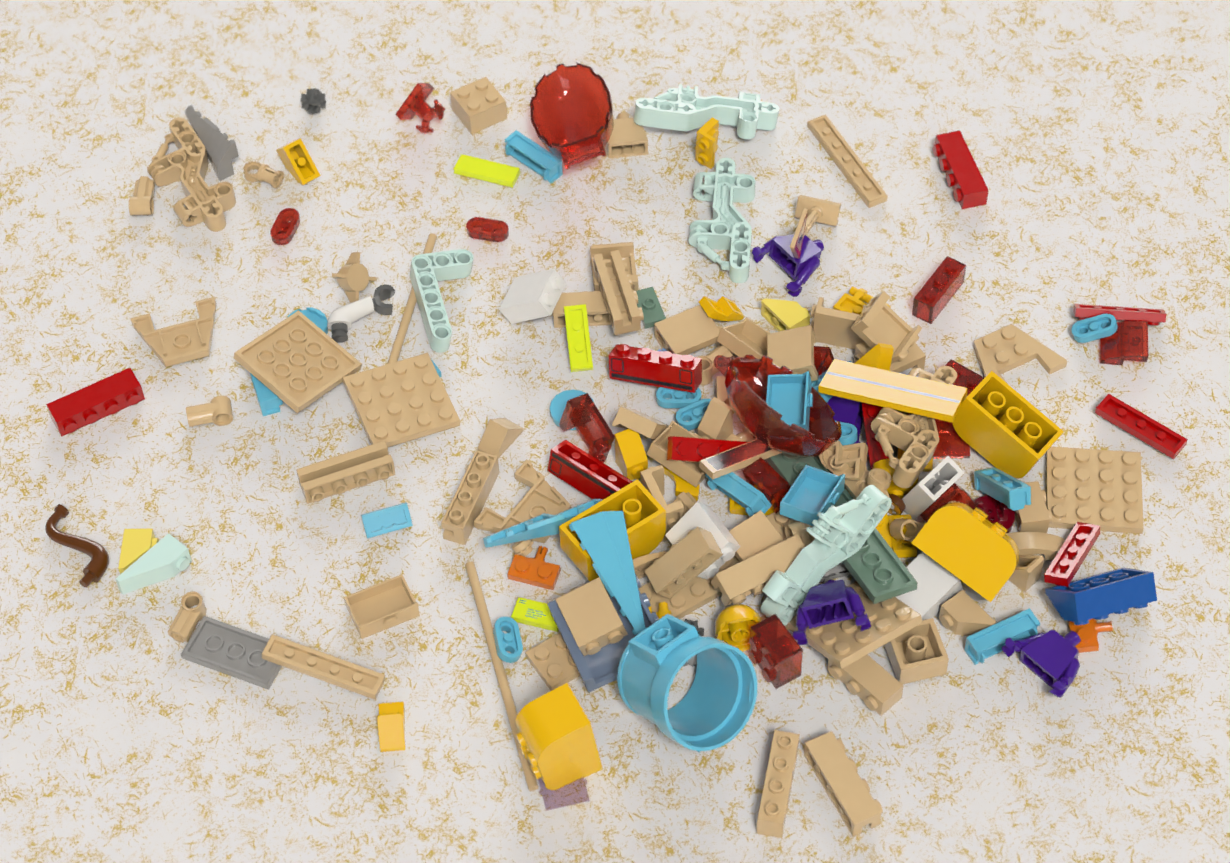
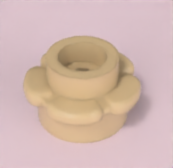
M524 540L516 542L511 547L515 552L514 555L524 557L533 550L532 544L534 541Z

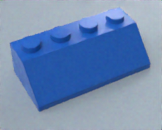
M1120 568L1070 582L1068 587L1053 586L1045 589L1046 595L1063 620L1072 621L1074 625L1088 624L1089 620L1093 618L1097 620L1106 619L1111 613L1129 612L1128 609L1132 607L1136 609L1148 607V603L1157 601L1154 572Z

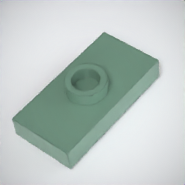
M653 287L636 291L638 296L637 307L642 308L644 315L642 322L645 329L654 327L655 323L666 319Z

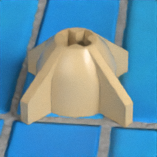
M352 252L346 264L338 273L332 274V278L337 280L350 303L359 300V291H363L369 282L377 281V277H369L366 267L360 264V252Z

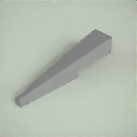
M192 105L188 106L185 114L194 132L204 144L207 157L219 181L234 175L231 160L238 157L236 142L233 139L228 141L226 133L222 134L219 128L208 118H201L202 115L199 111L195 112Z

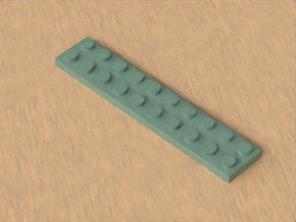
M810 442L766 459L788 490L805 465L832 473L824 467L817 451ZM845 488L835 503V507L853 500ZM876 528L860 550L843 561L873 604L917 589L918 582Z

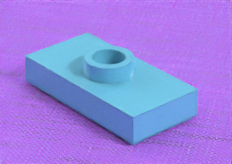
M406 502L361 515L367 539L413 526Z

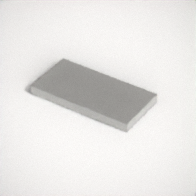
M206 616L202 618L181 653L182 659L268 690L282 668L281 665L262 659V652L269 641L268 638Z

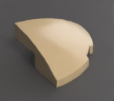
M840 441L818 444V455L826 469H829L837 476L845 474V480H861L868 454V446L865 442L844 446Z

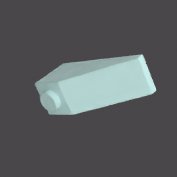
M168 533L116 578L119 591L122 594H126L175 577L192 562L189 550Z

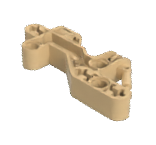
M174 118L169 123L171 133L165 135V142L160 145L156 155L152 157V163L148 166L147 172L157 186L162 187L181 181L186 197L176 202L174 212L184 226L191 227L204 222L210 231H221L226 227L224 212L236 205L233 186L229 182H220L208 187L204 181L209 164L206 148L186 119ZM173 142L178 150L165 155L169 148L168 144Z
M949 366L939 367L934 375L920 368H913L908 374L914 377L920 374L919 378L954 385L957 378V372ZM882 408L877 417L871 422V428L876 434L875 439L880 442L885 456H888L890 459L889 466L896 469L892 477L893 482L898 487L909 488L929 463L940 439L935 419L912 413L904 415L891 408ZM891 444L905 451L900 460L893 456L894 451Z

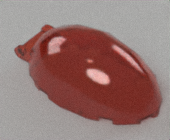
M577 62V65L565 66L564 63L556 66L557 70L547 76L544 74L534 88L535 95L530 101L531 123L538 138L548 151L557 158L563 159L566 170L570 169L572 165L588 162L598 156H607L605 147L611 138L614 128L612 97L603 77L596 74L590 66Z
M717 355L715 357L714 366L725 376V387L731 408L747 431L771 449L798 458L814 457L821 455L840 439L842 435L841 423L839 421L835 422L833 419L834 411L813 387L811 388L813 407H810L809 431L794 423L789 426L781 420L782 415L768 406L766 403L768 375L792 374L793 371L786 366L778 367L772 363L773 359L766 355H763L761 359H756L753 355H745L744 357Z

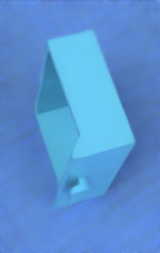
M809 372L803 374L768 375L764 423L767 436L809 434L810 407H813L812 381Z
M805 465L780 502V515L814 526L812 523L814 519L817 521L819 519L817 514L819 512L825 513L831 506H834L843 493L845 474L837 476Z

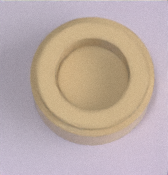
M878 468L870 470L867 477L868 485H874L879 490L888 489L892 480L891 475L887 471Z

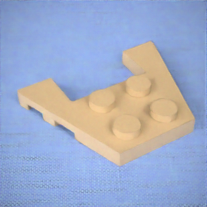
M215 297L195 301L199 319L154 330L149 313L130 318L131 323L165 367L210 356L216 311Z
M1013 324L974 340L973 347L985 377L993 371L1005 381L1001 374L1034 359L1038 360L1049 375L1067 366L1065 358Z
M526 459L514 473L516 480L531 487L522 500L506 518L485 507L473 522L474 527L477 529L497 533L544 513L551 515L559 514L571 509V504L554 486L551 487L546 482L545 477L540 472H537L533 468V464ZM550 536L529 540L545 543Z

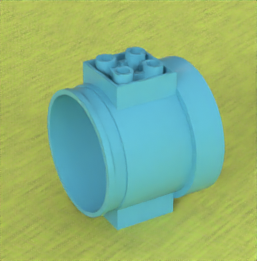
M666 614L628 641L629 644L621 657L618 667L617 682L620 696L631 711L657 725L665 736L688 749L700 753L701 751L714 750L727 744L745 727L756 703L757 677L751 661L741 650L719 639L699 636L694 626L670 614ZM697 655V671L690 690L676 706L667 710L668 695L675 676L690 658Z

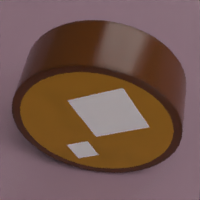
M889 494L892 504L888 513L891 515H901L906 508L905 503L897 495Z

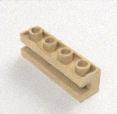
M619 250L611 251V259L607 260L603 259L602 253L593 255L594 272L614 335L641 330V321L644 320L642 308L637 307L638 296L636 290L632 291L631 288L633 287L631 274L627 275L626 273L628 271L626 259L621 258Z
M385 441L296 469L298 481L307 504L318 502L324 498L342 494L345 491L363 487L369 483L396 475L394 462L391 455L388 454Z
M476 450L441 522L442 528L445 529L443 539L466 545L474 528L473 521L481 513L499 475L498 456Z
M797 534L715 574L711 583L715 590L720 589L723 594L720 599L726 607L732 603L733 605L741 604L747 599L746 596L752 593L755 596L763 593L762 589L775 571L779 570L785 573L801 550L805 548V545Z
M830 731L805 742L804 756L851 835L854 837L862 833V828L865 825H869L870 828L880 825L881 814L883 813L882 806L877 799H873L867 781L864 778L861 779L858 775L857 766L852 758L849 759L847 757L841 739H836L833 732Z

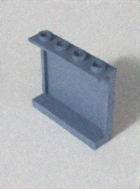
M635 574L638 588H641L639 579ZM608 591L607 593L628 635L624 636L617 643H610L602 647L599 652L593 655L583 656L556 600L547 604L588 693L617 680L621 657L629 644L628 641L636 636L632 632L634 628L627 616H622L620 612L621 606L615 596L611 597ZM639 591L645 627L648 628L659 619L655 612L650 613L648 607L651 604L646 593L641 594Z

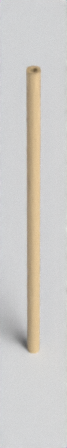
M429 234L423 254L433 252L437 235ZM413 286L387 364L398 361L417 302Z
M467 562L465 564L528 790L535 791L538 789L537 780L530 768L531 764L528 759L524 758L519 748L520 744L515 736L519 732L515 722L517 711L503 662L497 655L493 627L474 562Z

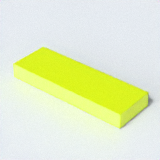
M461 154L454 167V174L513 188L520 175V168Z
M586 304L564 306L571 372L593 370Z

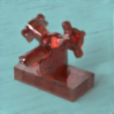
M417 83L395 115L400 120H412L417 115L422 122L421 126L416 125V129L422 133H432L434 129L429 127L430 121L433 118L443 119L445 108L437 99L434 100V107H431L426 102V99L434 90L430 83Z

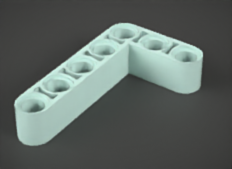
M466 249L419 254L414 256L411 261L410 279L430 347L436 352L442 353L449 349L452 335L437 281L465 278L471 274L474 258L473 254Z

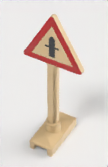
M804 195L798 196L795 217L800 218L790 245L795 258L800 259L803 238L808 234L815 222L837 226L841 203Z

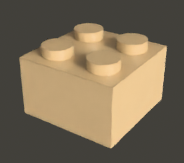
M483 77L450 92L452 111L471 134H475L508 119L506 100L487 77Z
M933 618L922 620L923 623L884 645L896 679L902 685L946 675L949 658Z

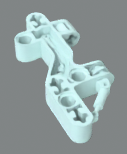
M679 84V88H669L666 93L658 95L653 99H637L633 118L634 122L641 126L690 131L701 128L713 117L719 121V124L737 126V135L739 137L752 139L755 137L756 129L774 130L776 128L779 107L774 103L760 101V94L739 92L738 98L715 95L700 97L697 94L698 86L690 89V86L682 88V84Z
M722 158L717 161L716 172H700L695 175L693 195L698 200L713 202L712 220L693 221L690 224L688 241L691 246L697 247L698 252L704 253L714 263L718 262L722 270H729L731 281L734 283H744L749 277L752 228L733 206V202H751L755 198L756 182L755 178L751 175L735 174L736 165L734 160ZM712 249L729 250L730 261H722L720 256Z
M869 485L863 489L856 500H850L838 507L831 506L825 513L819 512L817 514L819 517L818 521L814 519L812 522L814 526L806 529L807 532L815 537L814 541L801 550L785 573L776 570L762 589L768 597L761 606V612L777 627L781 628L787 625L796 614L797 608L805 600L810 588L816 586L827 571L860 550L890 509L891 499L876 486Z

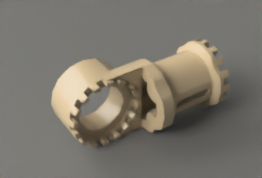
M251 161L243 166L244 177L249 182L265 181L271 184L273 188L280 187L281 181L283 182L281 179H284V172L273 170L267 164ZM252 169L258 170L256 174L248 173Z

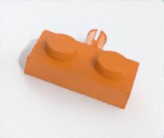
M539 546L535 558L515 554L507 576L510 580L554 590L561 568L560 565L544 561L548 549Z
M1093 618L1089 620L1088 624L1074 625V622L1068 621L1069 631L1076 632L1081 639L1075 646L1079 653L1098 651V633L1113 631L1111 621L1097 623Z

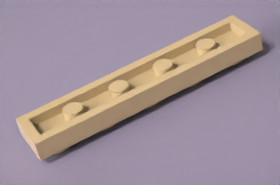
M273 634L262 652V659L374 700H376L385 681L384 674Z

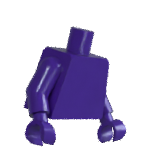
M794 234L775 236L765 243L764 247H754L752 254L756 263L760 262L764 255L769 252V256L796 280L786 286L790 290L787 293L793 297H797L801 293V285L805 284L819 267L820 255L824 250L821 240L812 241L805 235L800 259L795 258L790 249Z
M833 396L822 409L810 410V418L815 420L829 419L854 425L857 428L858 439L853 444L861 443L859 442L864 418L861 402Z
M828 580L825 584L811 587L805 600L797 608L796 627L798 631L793 632V637L795 640H798L799 645L808 644L806 637V628L808 626L810 629L854 618V613L857 615L856 626L861 625V631L869 629L871 623L868 615L864 614L865 608L858 593L852 587H846L844 580Z
M1050 630L1047 633L1042 632L1015 641L1009 637L1001 648L1007 657H1010L1014 651L1021 652L1020 662L1052 688L1049 692L1059 698L1064 695L1067 688L1074 682L1080 667L1078 660L1079 651L1075 646L1081 639L1072 630L1064 637L1055 630Z

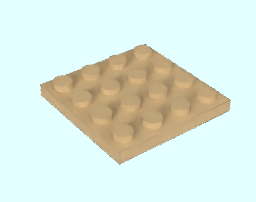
M299 310L234 352V359L296 413H299L341 384L343 377L355 374L361 370L362 363Z
M428 353L343 377V384L371 445L385 441L388 448L460 426V419Z
M1052 446L1046 452V508L1050 509L1052 513V523H1049L1048 528L1073 529L1077 522L1099 525L1100 531L1142 534L1144 524L1141 452Z
M855 581L847 587H852L860 596L865 608L864 614L868 615L871 627L861 631V625L856 626L857 615L854 613V618L810 629L808 626L806 628V637L809 645L843 669L923 622L918 612L896 597L873 604L858 582ZM797 614L787 624L788 629L792 632L798 631L796 627Z

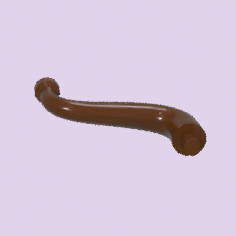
M58 504L54 508L55 512L46 522L45 531L54 542L91 557V561L83 569L84 577L79 581L83 587L87 588L91 582H99L106 572L109 564L108 552L101 544L93 540L57 530L56 524L61 518H66L69 514L66 507Z

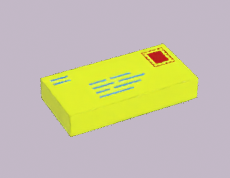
M518 597L511 615L512 619L517 623L558 632V627L547 603Z

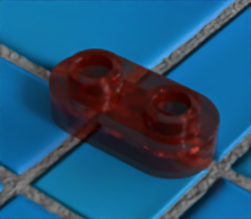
M286 208L279 212L270 230L271 239L275 244L285 245L292 240L300 224L299 212L296 209Z
M474 217L466 224L467 234L474 239L502 242L509 236V228L504 221Z

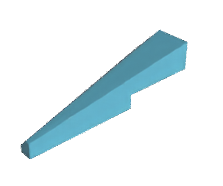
M593 499L556 515L544 513L483 538L485 547L488 548L559 534L560 525L602 500Z
M602 511L569 524L570 530H575L581 540V548L589 553L594 562L592 564L593 568L610 596H615L621 606L620 612L622 616H627L634 628L633 634L638 635L646 627L623 511Z

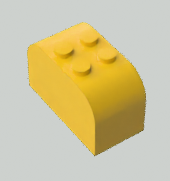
M993 371L965 398L952 422L957 434L994 467L1014 478L1024 477L1064 432Z
M638 479L559 526L561 549L589 581L599 576L592 566L594 562L589 553L581 548V540L575 530H570L569 524L602 511H623L632 560L650 554L662 542L666 534V510Z
M948 503L939 508L930 517L912 541V544L991 603L1015 571L1019 562V549L1015 541L1006 534L1008 530L997 522L995 524L989 522L986 519L988 515L976 507L973 510L963 503Z
M568 683L529 702L517 714L515 722L519 732L515 736L520 744L519 748L524 758L529 760L530 768L535 778H541L547 789L559 790L603 769L591 723Z

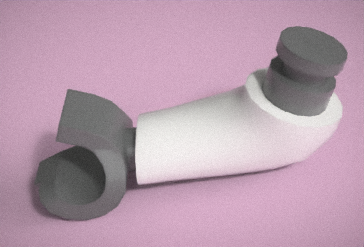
M387 284L380 285L374 292V298L369 296L334 310L327 321V327L333 334L332 339L337 343L346 342L348 340L347 333L352 324L364 316L373 313L374 310L381 315H392L393 304H385L382 301L390 299L395 294L394 288Z

